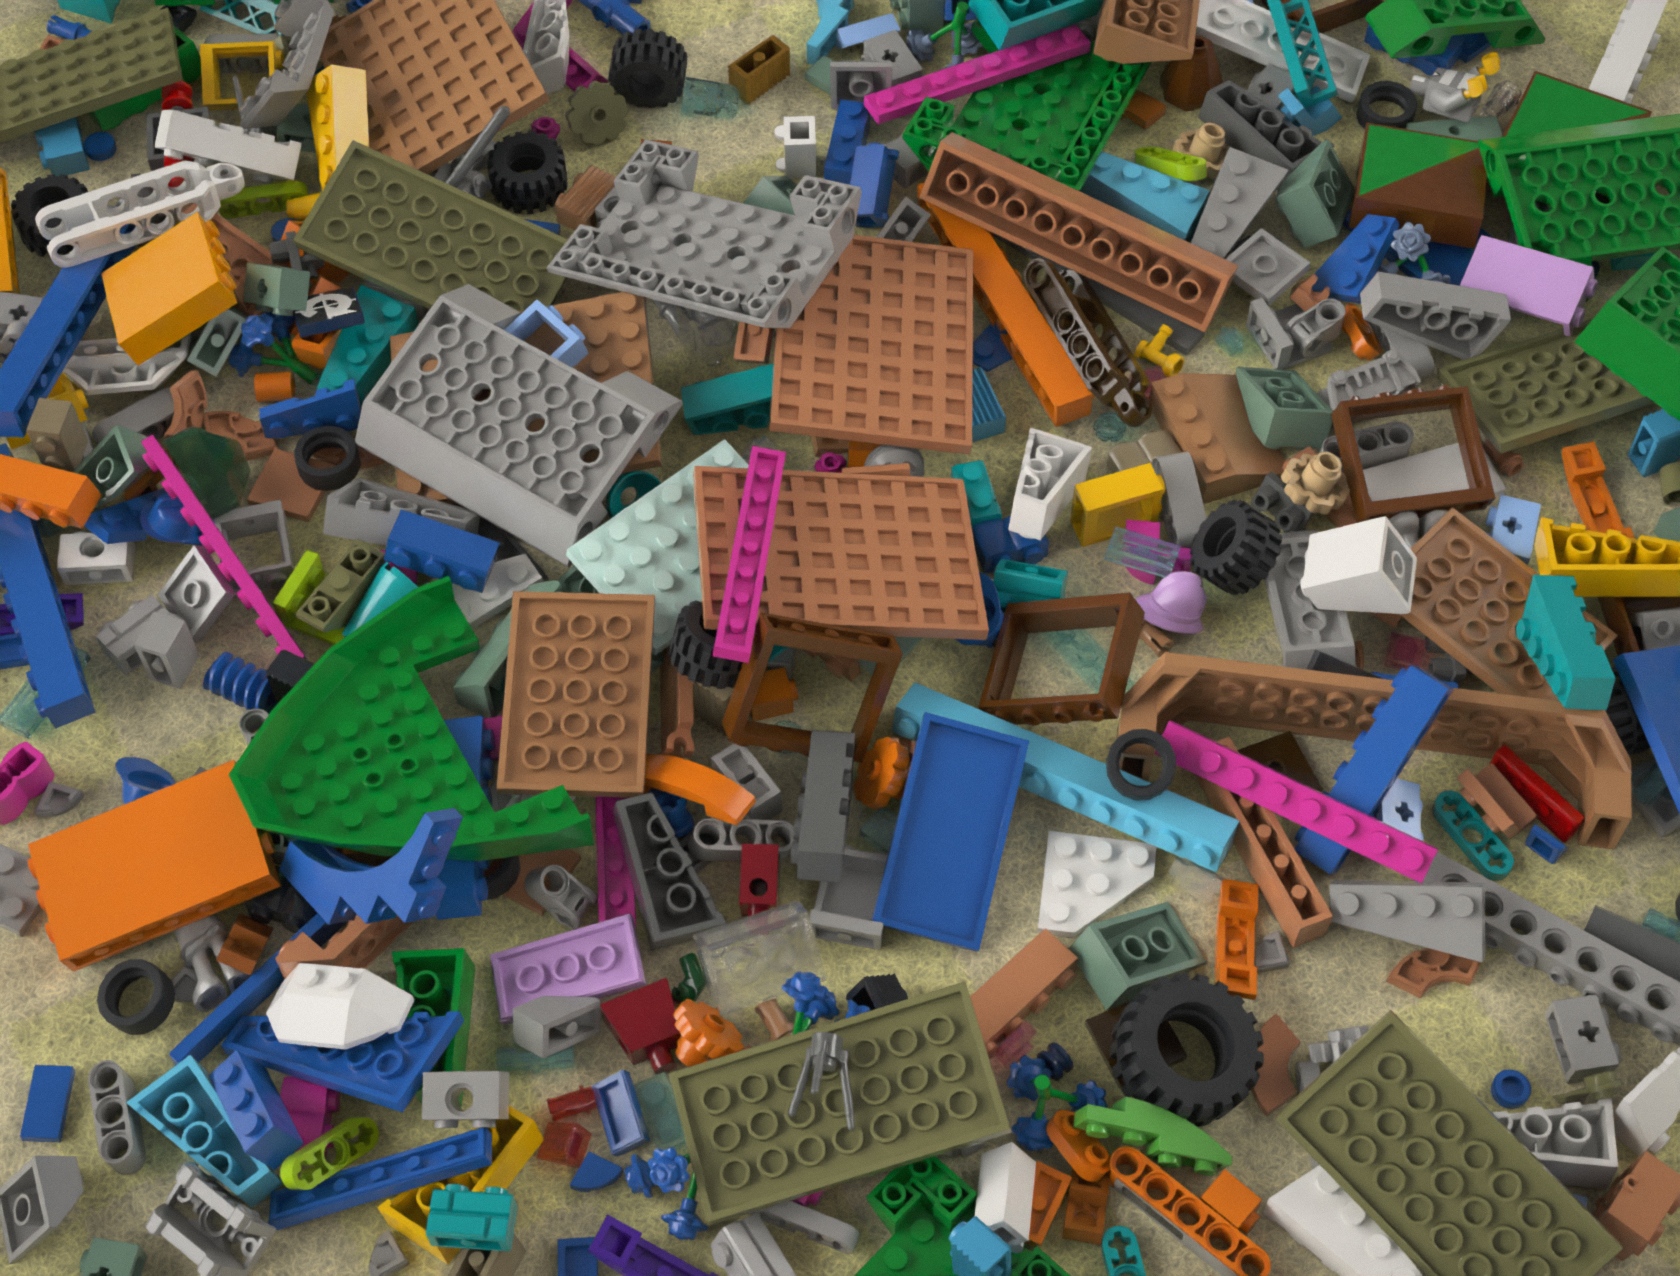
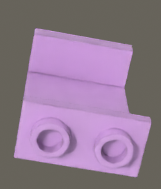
M1481 235L1460 286L1506 294L1509 309L1563 325L1564 335L1571 337L1574 328H1579L1584 320L1586 309L1583 308L1587 298H1593L1598 280L1594 279V268L1592 266Z

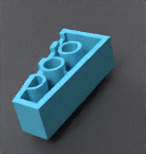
M1102 152L1080 192L1190 243L1209 198L1210 190Z
M189 1055L126 1103L253 1208L269 1196L271 1192L282 1186L283 1182L273 1168L244 1152L208 1076L209 1073Z

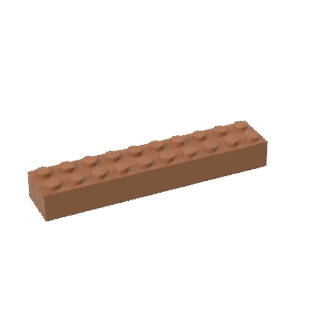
M953 132L940 141L919 197L1203 332H1206L1213 323L1238 269V265Z

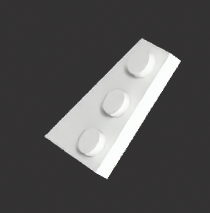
M522 554L495 562L483 593L464 589L453 583L452 588L454 599L473 630L512 605L513 591H526L530 584L544 581L528 556Z

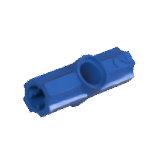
M578 0L592 11L596 21L601 20L605 23L606 26L604 27L606 28L612 26L622 34L628 31L634 33L635 29H641L642 31H646L647 28L651 29L650 21L633 9L628 0Z

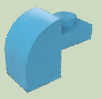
M1317 85L1311 89L1312 94L1321 91ZM1288 88L1278 95L1284 103L1280 110L1286 114L1285 120L1298 128L1304 125L1312 130L1311 136L1327 131L1342 119V116L1329 99L1304 108L1300 100H1297Z

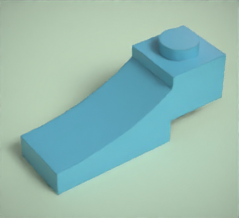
M854 0L816 1L818 4V16L821 19L812 37L806 43L807 63L813 65L823 55L827 56L834 48L838 28L848 26V14L854 8Z

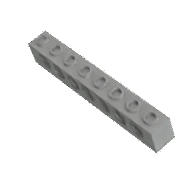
M1439 852L1436 853L1423 882L1485 883V910L1491 914L1490 917L1485 916L1486 946L1493 949L1501 948L1514 955V959L1521 965L1526 967L1534 966L1547 973L1549 979L1561 986L1569 985L1582 992V996L1596 994L1599 1004H1604L1615 1010L1618 1017L1632 1024L1639 1023L1650 1029L1652 1035L1658 1040L1667 1043L1673 1042L1679 1045V981ZM1511 927L1521 929L1525 935L1515 933ZM1545 946H1552L1559 953H1552ZM1579 964L1589 966L1593 972L1585 971ZM1614 982L1624 985L1627 991L1617 988ZM1648 1001L1656 1002L1662 1010L1655 1009Z

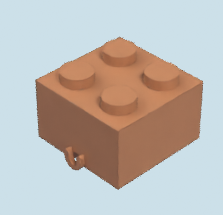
M1647 1151L1623 1169L1612 1183L1604 1198H1599L1595 1203L1596 1210L1593 1216L1622 1244L1623 1249L1616 1255L1618 1259L1623 1261L1633 1253L1639 1256L1648 1244L1653 1246L1665 1230V1226L1661 1224V1221L1667 1213L1672 1215L1680 1206V1174Z

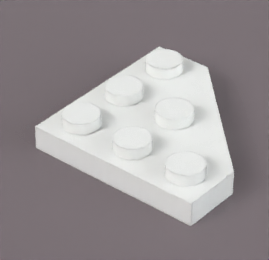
M1049 831L1037 933H1041L1046 928L1053 935L1074 938L1094 921L1125 902V899L1136 891L1143 889L1153 882L1156 846L1144 842Z

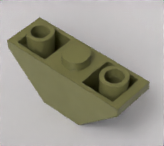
M357 539L295 613L296 617L324 633L346 627L380 567L383 566L385 553Z

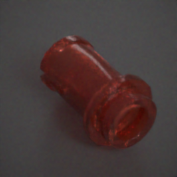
M583 1084L579 1085V1090L547 1099L548 1108L554 1123L586 1112L587 1115L592 1114L591 1110L598 1108L592 1086L584 1088Z

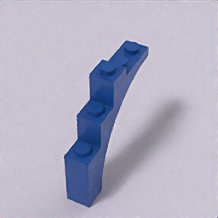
M455 808L424 813L409 841L399 853L380 866L355 862L336 851L332 846L293 840L288 845L279 871L328 925L354 920L356 914L365 924L393 919L397 915L404 923L428 919L435 916L447 888L439 880L438 876L443 869V864L450 847L456 838V833L463 816Z

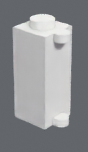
M815 116L783 117L784 125L775 128V137L779 140H784L785 158H779L776 161V169L780 172H785V175L790 179L803 178L804 175L816 177Z
M1010 1142L981 1155L975 1216L1011 1247V1252L1020 1253L1023 1251L1024 1242L1029 1241L1036 1162L1013 1142Z

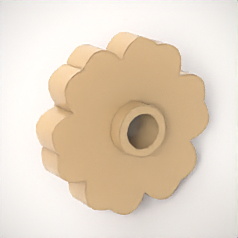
M1204 123L1197 131L1188 130L1187 132H1181L1178 140L1174 143L1172 151L1206 159L1207 177L1214 180V178H1217L1229 146L1224 145L1225 131L1222 127L1214 123Z
M1320 452L1318 455L1303 454L1300 459L1291 458L1281 475L1282 481L1286 483L1284 492L1295 504H1305L1307 510L1312 513L1326 515L1331 509L1339 510L1344 504L1350 489L1344 484L1346 476L1341 472V461L1330 452Z

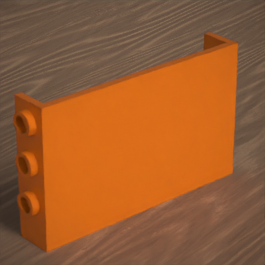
M231 760L28 844L31 858L27 860L33 877L38 880L40 890L36 891V896L41 908L46 911L49 922L45 923L46 933L50 941L55 943L60 962L75 972L281 886L272 853L276 852L274 841L269 832L253 827L229 777L230 771L237 763L235 760Z

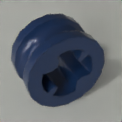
M1052 1042L1047 1046V1051L1042 1050L1037 1053V1058L1044 1059V1068L1051 1070V1078L1055 1081L1063 1078V1071L1068 1073L1074 1068L1071 1057L1058 1043Z

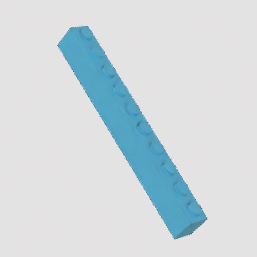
M914 682L896 705L892 732L910 740L917 741L922 717L925 712L1029 740L1019 783L1020 788L1217 873L1233 845L1239 820L1169 790H1165L1161 795L1150 800H1133L1124 797L1113 788L1107 776L1105 763ZM1120 770L1123 777L1131 784L1137 786L1151 784Z

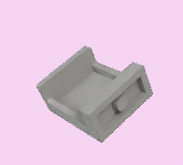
M846 845L841 882L820 881L814 910L811 909L808 921L809 937L881 950L885 932L884 923L871 920L888 853L882 851L869 853Z

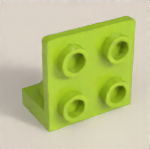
M306 550L273 601L276 614L285 627L335 645L345 638L342 635L345 627L324 633L298 619L295 615L328 575L323 569L319 554Z

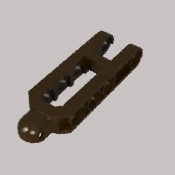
M1041 258L1033 259L1025 267L1024 283L1086 387L1103 404L1112 407L1124 424L1129 427L1142 426L1152 414V405L1144 394L1149 387L1150 381L1087 278L1073 270L1058 272L1051 262ZM1045 268V277L1038 284L1036 280L1037 273L1040 269ZM1072 278L1075 281L1073 291H1071L1067 284ZM1102 324L1103 332L1101 337L1098 338L1094 330L1096 326ZM1082 340L1086 346V350L1080 354L1078 346L1079 342ZM1113 347H1116L1117 357L1112 361L1108 353ZM1095 364H1097L1101 371L1097 377L1093 376ZM1129 370L1132 374L1130 383L1129 379L1124 375ZM1143 408L1146 410L1145 415L1140 413Z

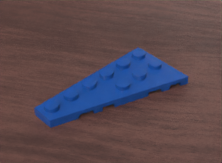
M460 1011L447 1012L446 1016L431 1017L428 1012H414L413 1017H406L400 1031L392 1034L386 1032L372 1041L345 1050L280 1043L268 1016H242L220 1046L226 1055L230 1056L238 1050L266 1068L403 1113L423 1083V1072H430L465 1020Z

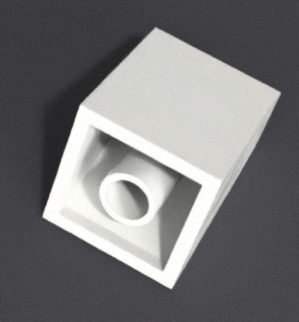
M1386 516L1310 534L1308 550L1305 552L1306 564L1304 577L1301 578V589L1303 594L1309 597L1317 609L1407 614L1411 612L1417 557Z

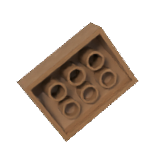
M1104 0L1101 6L1094 54L1104 60L1115 61L1121 64L1191 59L1194 51L1200 0Z
M1180 373L1152 382L1149 396L1152 412L1161 429L1168 430L1181 452L1190 453L1203 504L1260 487L1265 476L1270 472H1273L1281 479V475L1284 472L1282 467L1285 459L1279 449H1271L1264 446L1252 431L1236 375Z

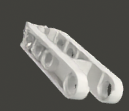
M184 160L48 205L37 213L35 218L36 225L41 235L47 240H51L49 245H47V250L53 263L63 268L73 267L153 240L196 212L200 214L205 222L211 220L221 207L220 200L235 196L244 188V177L242 171L232 164L218 163L205 168L197 162ZM226 169L228 173L220 175L221 170ZM172 178H184L180 186L174 188L168 186ZM144 187H152L154 189L153 193L148 197L142 198L137 196L138 192ZM114 197H121L123 199L122 204L118 207L111 208L107 206L108 201ZM188 203L197 204L193 212L188 214L181 212L184 205ZM159 213L166 214L163 222L159 224L150 222L154 215ZM51 218L62 219L61 224L55 228H47L45 226L46 222ZM125 224L136 225L133 232L129 234L119 233L120 228ZM63 245L74 246L73 250L67 255H59L57 253V250Z

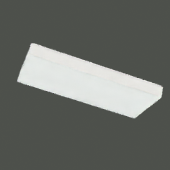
M1458 443L1363 469L1370 502L1469 489ZM1484 450L1495 497L1504 495L1506 487Z

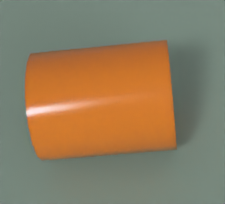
M292 371L256 373L254 378L256 400L258 402H271L294 398L296 388L294 373Z

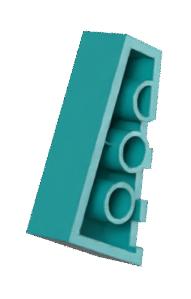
M1533 575L1522 619H1519L1516 625L1517 638L1521 641L1529 656L1540 670L1541 675L1544 676L1553 693L1565 709L1607 710L1615 676L1602 645H1596V630L1593 622H1585L1582 612L1585 611L1586 605L1582 597H1575L1573 590L1576 589L1577 583L1574 576Z

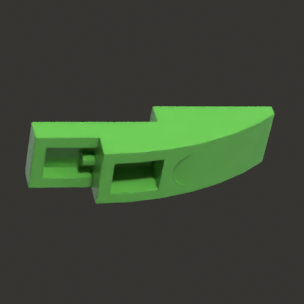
M1126 1096L1113 1104L1112 1109L1087 1104L1076 1111L1074 1115L1073 1128L1086 1130V1135L1090 1137L1108 1138L1111 1135L1123 1138L1122 1142L1128 1145L1142 1146L1146 1144L1145 1156L1149 1159L1158 1160V1165L1161 1167L1180 1168L1182 1165L1194 1168V1173L1214 1176L1217 1175V1172L1232 1165V1156L1203 1130L1168 1110L1142 1100Z

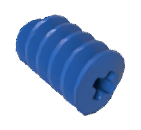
M227 651L222 653L213 662L205 674L203 689L211 690L212 693L218 696L222 695L224 699L230 702L234 701L236 705L245 707L246 710L262 709L270 714L277 705L266 676V670L261 668L256 671V665L252 663L245 665L244 659L240 657L233 660V654Z

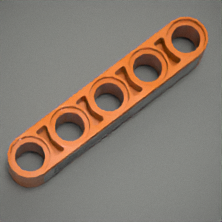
M1124 1146L1113 1152L1109 1161L1110 1170L1108 1171L1111 1186L1222 1276H1249L1241 1268L1242 1264L1248 1263L1258 1268L1260 1272L1258 1276H1268L1271 1270V1261L1263 1249L1139 1150ZM1121 1164H1127L1134 1169L1135 1173L1123 1175L1116 1167ZM1153 1188L1159 1189L1165 1194L1166 1198L1154 1200L1148 1195L1147 1191ZM1183 1213L1190 1214L1196 1219L1197 1223L1185 1225L1179 1220L1178 1215ZM1219 1238L1225 1241L1228 1249L1224 1251L1216 1250L1211 1246L1209 1240Z

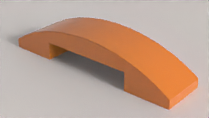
M1595 442L1563 447L1561 452L1568 486L1584 525H1586V530L1606 533L1607 529L1621 531V534L1626 537L1635 539L1631 527L1624 528L1603 479L1606 468Z
M646 754L644 794H647L651 788H655L703 804L707 816L736 826L756 802L755 796L745 788L708 767L670 755Z
M1222 878L1215 939V983L1220 981L1227 985L1229 988L1226 992L1231 996L1238 994L1241 998L1255 1000L1257 996V967L1254 966L1255 919L1258 913L1259 885Z

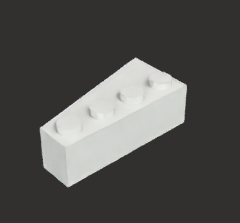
M1628 0L1616 30L1609 41L1604 57H1602L1591 82L1590 90L1631 104L1634 95L1629 92L1630 90L1637 91L1643 74L1638 72L1639 70L1646 71L1652 54L1647 52L1648 50L1654 52L1661 35L1657 34L1656 31L1668 0Z
M162 110L154 147L164 150V156L183 160V155L194 158V162L204 167L218 163L232 164L238 167L242 173L252 174L253 181L264 184H271L272 180H294L302 143L292 140L290 142H274L275 136L255 132L245 134V130L242 127L223 123L217 126L214 125L215 121L176 110Z
M1320 1165L1270 1197L1267 1201L1263 1214L1273 1222L1278 1223L1301 1246L1303 1244L1321 1259V1262L1332 1272L1335 1271L1340 1276H1423L1406 1253Z

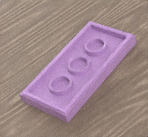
M631 914L490 954L499 1017L503 1025L513 1023V1008L541 996L596 997L600 999L646 985L634 918Z

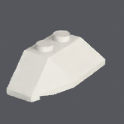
M191 333L139 366L119 346L117 338L80 341L62 372L87 395L154 390L162 386L187 358Z
M299 963L281 983L266 1014L280 1043L346 1050L372 1041L386 1032L392 1034L400 1031L414 1002V998L411 994L366 969Z

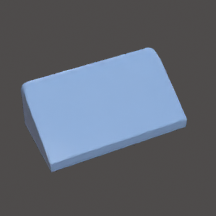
M893 13L838 28L836 47L837 49L849 47L893 30L900 32V28Z

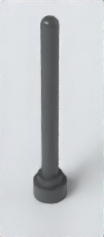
M503 105L498 108L445 183L456 188L509 117V107Z

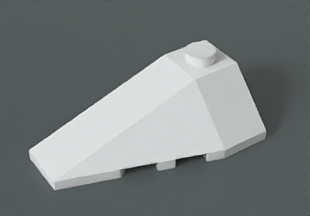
M534 0L523 51L531 62L532 68L547 94L560 90L566 82L569 63V27L566 0Z
M1680 1047L1676 1052L1670 1053L1657 1069L1654 1068L1626 1095L1613 1113L1615 1136L1638 1157L1649 1150L1657 1154L1671 1139L1666 1132L1674 1123L1680 1109Z

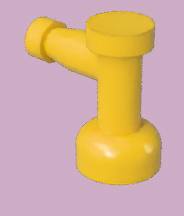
M1162 324L1159 332L1150 343L1142 340L1138 344L1134 356L1140 360L1145 358L1162 367L1163 375L1171 377L1181 371L1185 359L1177 353L1167 356L1160 352L1167 338L1173 332L1169 326Z

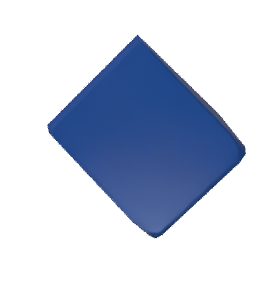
M1536 824L1532 827L1525 841L1527 847L1551 864H1555L1569 848Z

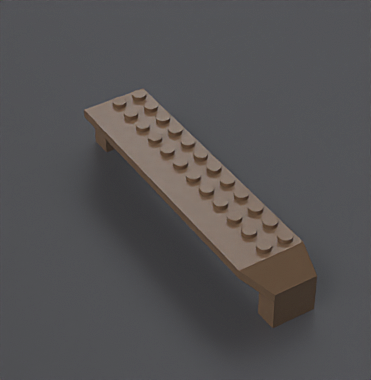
M1165 652L1124 695L1116 740L1120 735L1133 729H1148L1163 735L1169 721L1179 725H1183L1188 721L1283 733L1291 731L1292 734L1355 742L1363 730L1367 732L1370 730L1375 722V719L1372 718L1375 708L1382 699L1388 701L1395 688L1391 686L1393 680ZM1453 688L1454 690L1416 749L1492 759L1496 751L1503 745H1506L1523 762L1542 765L1578 801V811L1585 817L1578 828V845L1614 850L1632 818L1631 759L1606 711L1565 709L1561 702L1556 700ZM1134 744L1128 747L1121 755L1119 761L1120 770L1149 781L1154 748L1147 744Z

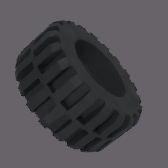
M1187 973L1175 974L1171 979L1165 976L1155 980L1150 987L1146 986L1119 1015L1120 1020L1114 1025L1111 1034L1115 1041L1109 1046L1110 1058L1117 1059V1064L1112 1067V1071L1116 1080L1122 1078L1125 1086L1120 1090L1125 1097L1133 1096L1135 1099L1159 1106L1186 1119L1192 1124L1194 1123L1197 1127L1208 1125L1214 1119L1219 1120L1240 1104L1249 1095V1091L1256 1086L1260 1077L1257 1070L1263 1066L1264 1062L1263 1052L1257 1050L1264 1044L1262 1032H1255L1253 1025L1258 1021L1252 1011L1247 1013L1242 1007L1245 1001L1238 994L1232 997L1226 991L1229 988L1227 985L1220 981L1212 985L1209 983L1208 976L1200 974L1195 975L1191 980H1189ZM1166 1021L1184 1022L1198 1029L1206 1037L1212 1047L1215 1058V1070L1211 1079L1207 1081L1189 1080L1175 1073L1166 1064L1161 1056L1157 1042L1158 1027L1161 1023Z

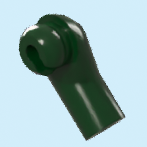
M689 953L679 959L685 978L678 984V988L674 986L671 992L673 1000L679 1005L686 999L696 1002L706 986V980L697 955Z

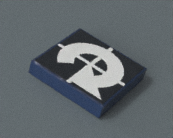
M353 286L310 295L307 298L306 311L293 310L299 335L302 338L365 323L363 311Z

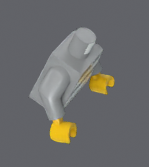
M1491 52L1481 58L1483 67L1478 68L1475 66L1467 72L1437 68L1431 78L1414 75L1410 90L1413 94L1425 96L1423 109L1468 123L1479 106L1482 93L1488 89L1486 76L1484 75H1493L1500 69L1498 53Z

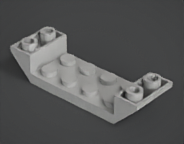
M281 0L274 13L278 17L274 29L285 36L292 37L289 43V47L292 50L288 52L282 63L285 69L282 72L276 69L269 79L263 77L255 90L256 95L254 97L249 95L245 99L240 109V112L244 113L240 123L242 128L250 129L280 125L309 90L334 15V10L328 0Z
M1315 529L1280 532L1279 534L1282 535V543L1279 545L1281 552L1276 558L1277 562L1274 568H1271L1269 575L1264 580L1283 656L1282 666L1306 669L1315 649L1356 666L1355 644L1346 611L1317 609L1309 597L1303 594L1301 589V578L1304 577L1306 564L1305 552L1308 550L1310 534L1319 532Z

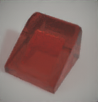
M548 1122L537 1159L579 1169L584 1160L592 1133L579 1123Z

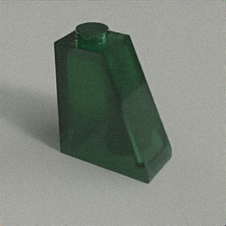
M191 426L162 440L172 462L212 520L240 507L251 469L237 440L226 436L222 437L195 426Z

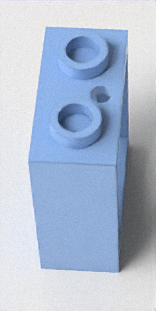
M538 300L534 301L504 329L506 332L525 341L545 322L566 340L551 355L552 357L573 368L589 354L583 343V340L586 339L583 333L575 325L571 324L568 327L563 323L564 318L552 305L546 308Z

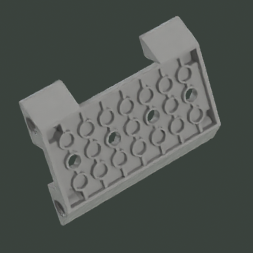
M645 139L613 182L620 200L600 227L595 228L580 224L547 266L549 273L764 328H790L852 240L862 191L857 186L804 175L789 196L795 215L693 192L699 159L698 151Z
M469 284L442 294L363 401L355 443L570 568L572 562L566 556L567 549L597 529L608 513L602 504V500L635 453L646 458L683 402L628 371L599 383L506 332L504 329L521 313ZM432 359L438 360L434 370L430 372L422 371L423 365L427 361ZM480 390H491L487 400L482 402L475 401V396ZM536 419L545 420L541 430L537 432L529 431V425L532 421ZM592 449L600 451L599 457L594 462L586 463L583 461V456L587 451Z

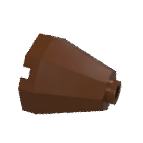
M1201 35L1195 36L1192 58L1171 60L1160 75L1159 81L1163 89L1165 101L1184 111H1194V108L1202 107L1207 91L1223 83L1211 40Z

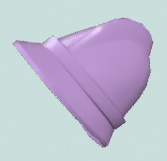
M1173 572L1163 578L1151 593L1142 594L1136 598V601L1145 612L1144 619L1152 625L1181 634H1196L1204 630L1200 616L1205 608L1207 595L1205 594L1201 578L1192 572Z

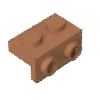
M1494 764L1487 765L1476 775L1469 769H1466L1457 777L1464 786L1459 792L1472 807L1479 804L1487 814L1482 819L1495 835L1502 831L1511 840L1537 819L1535 812Z

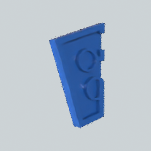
M351 379L343 382L342 388L330 391L325 387L316 390V396L304 400L297 397L259 408L265 438H285L287 436L304 435L306 432L322 426L340 427L347 432L357 430L362 407L355 380Z

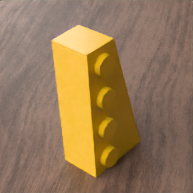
M330 65L313 76L309 90L306 92L322 191L353 140L369 147L366 70Z
M1541 517L1534 542L1539 574L1574 576L1577 583L1576 589L1573 590L1575 597H1680L1679 541L1640 535L1638 539L1626 537L1621 534V531L1607 529L1606 533L1585 530L1586 525L1571 523L1570 527L1553 524L1554 519Z
M510 1105L509 1120H496V1127L488 1128L492 1134V1165L401 1192L393 1200L390 1201L388 1198L377 1207L389 1226L448 1265L461 1248L431 1246L426 1236L433 1190H445L448 1184L464 1185L472 1192H485L487 1187L507 1189L544 1140L535 1121Z

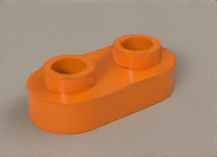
M1352 303L1346 305L1342 330L1349 335L1352 341L1351 349L1354 354L1362 360L1365 358L1372 361L1383 352L1382 346L1369 322L1363 320L1362 311Z
M1069 1110L1057 1111L1046 1125V1131L1050 1140L1080 1177L1091 1182L1099 1181L1110 1170V1155L1097 1138L1086 1135V1130L1073 1128L1075 1112Z

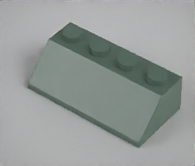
M551 580L530 584L526 592H563L561 582ZM511 611L504 620H500L495 625L491 638L485 646H480V649L475 652L473 662L466 671H462L457 676L454 682L453 689L457 704L484 718L496 717L504 705Z

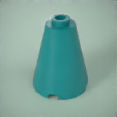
M386 561L380 567L343 630L342 635L344 637L348 636L418 586L395 566L391 568L389 562Z

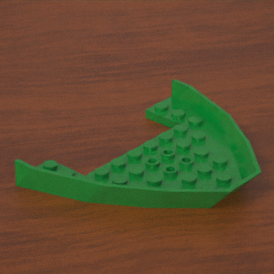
M449 576L415 588L329 648L274 707L229 773V777L254 828L302 841L379 856H395L413 836L424 813L455 808L463 816V819L445 860L483 861L594 845L590 816L588 813L580 815L563 785L494 812L419 677V672L480 649L478 638L454 599L452 582Z

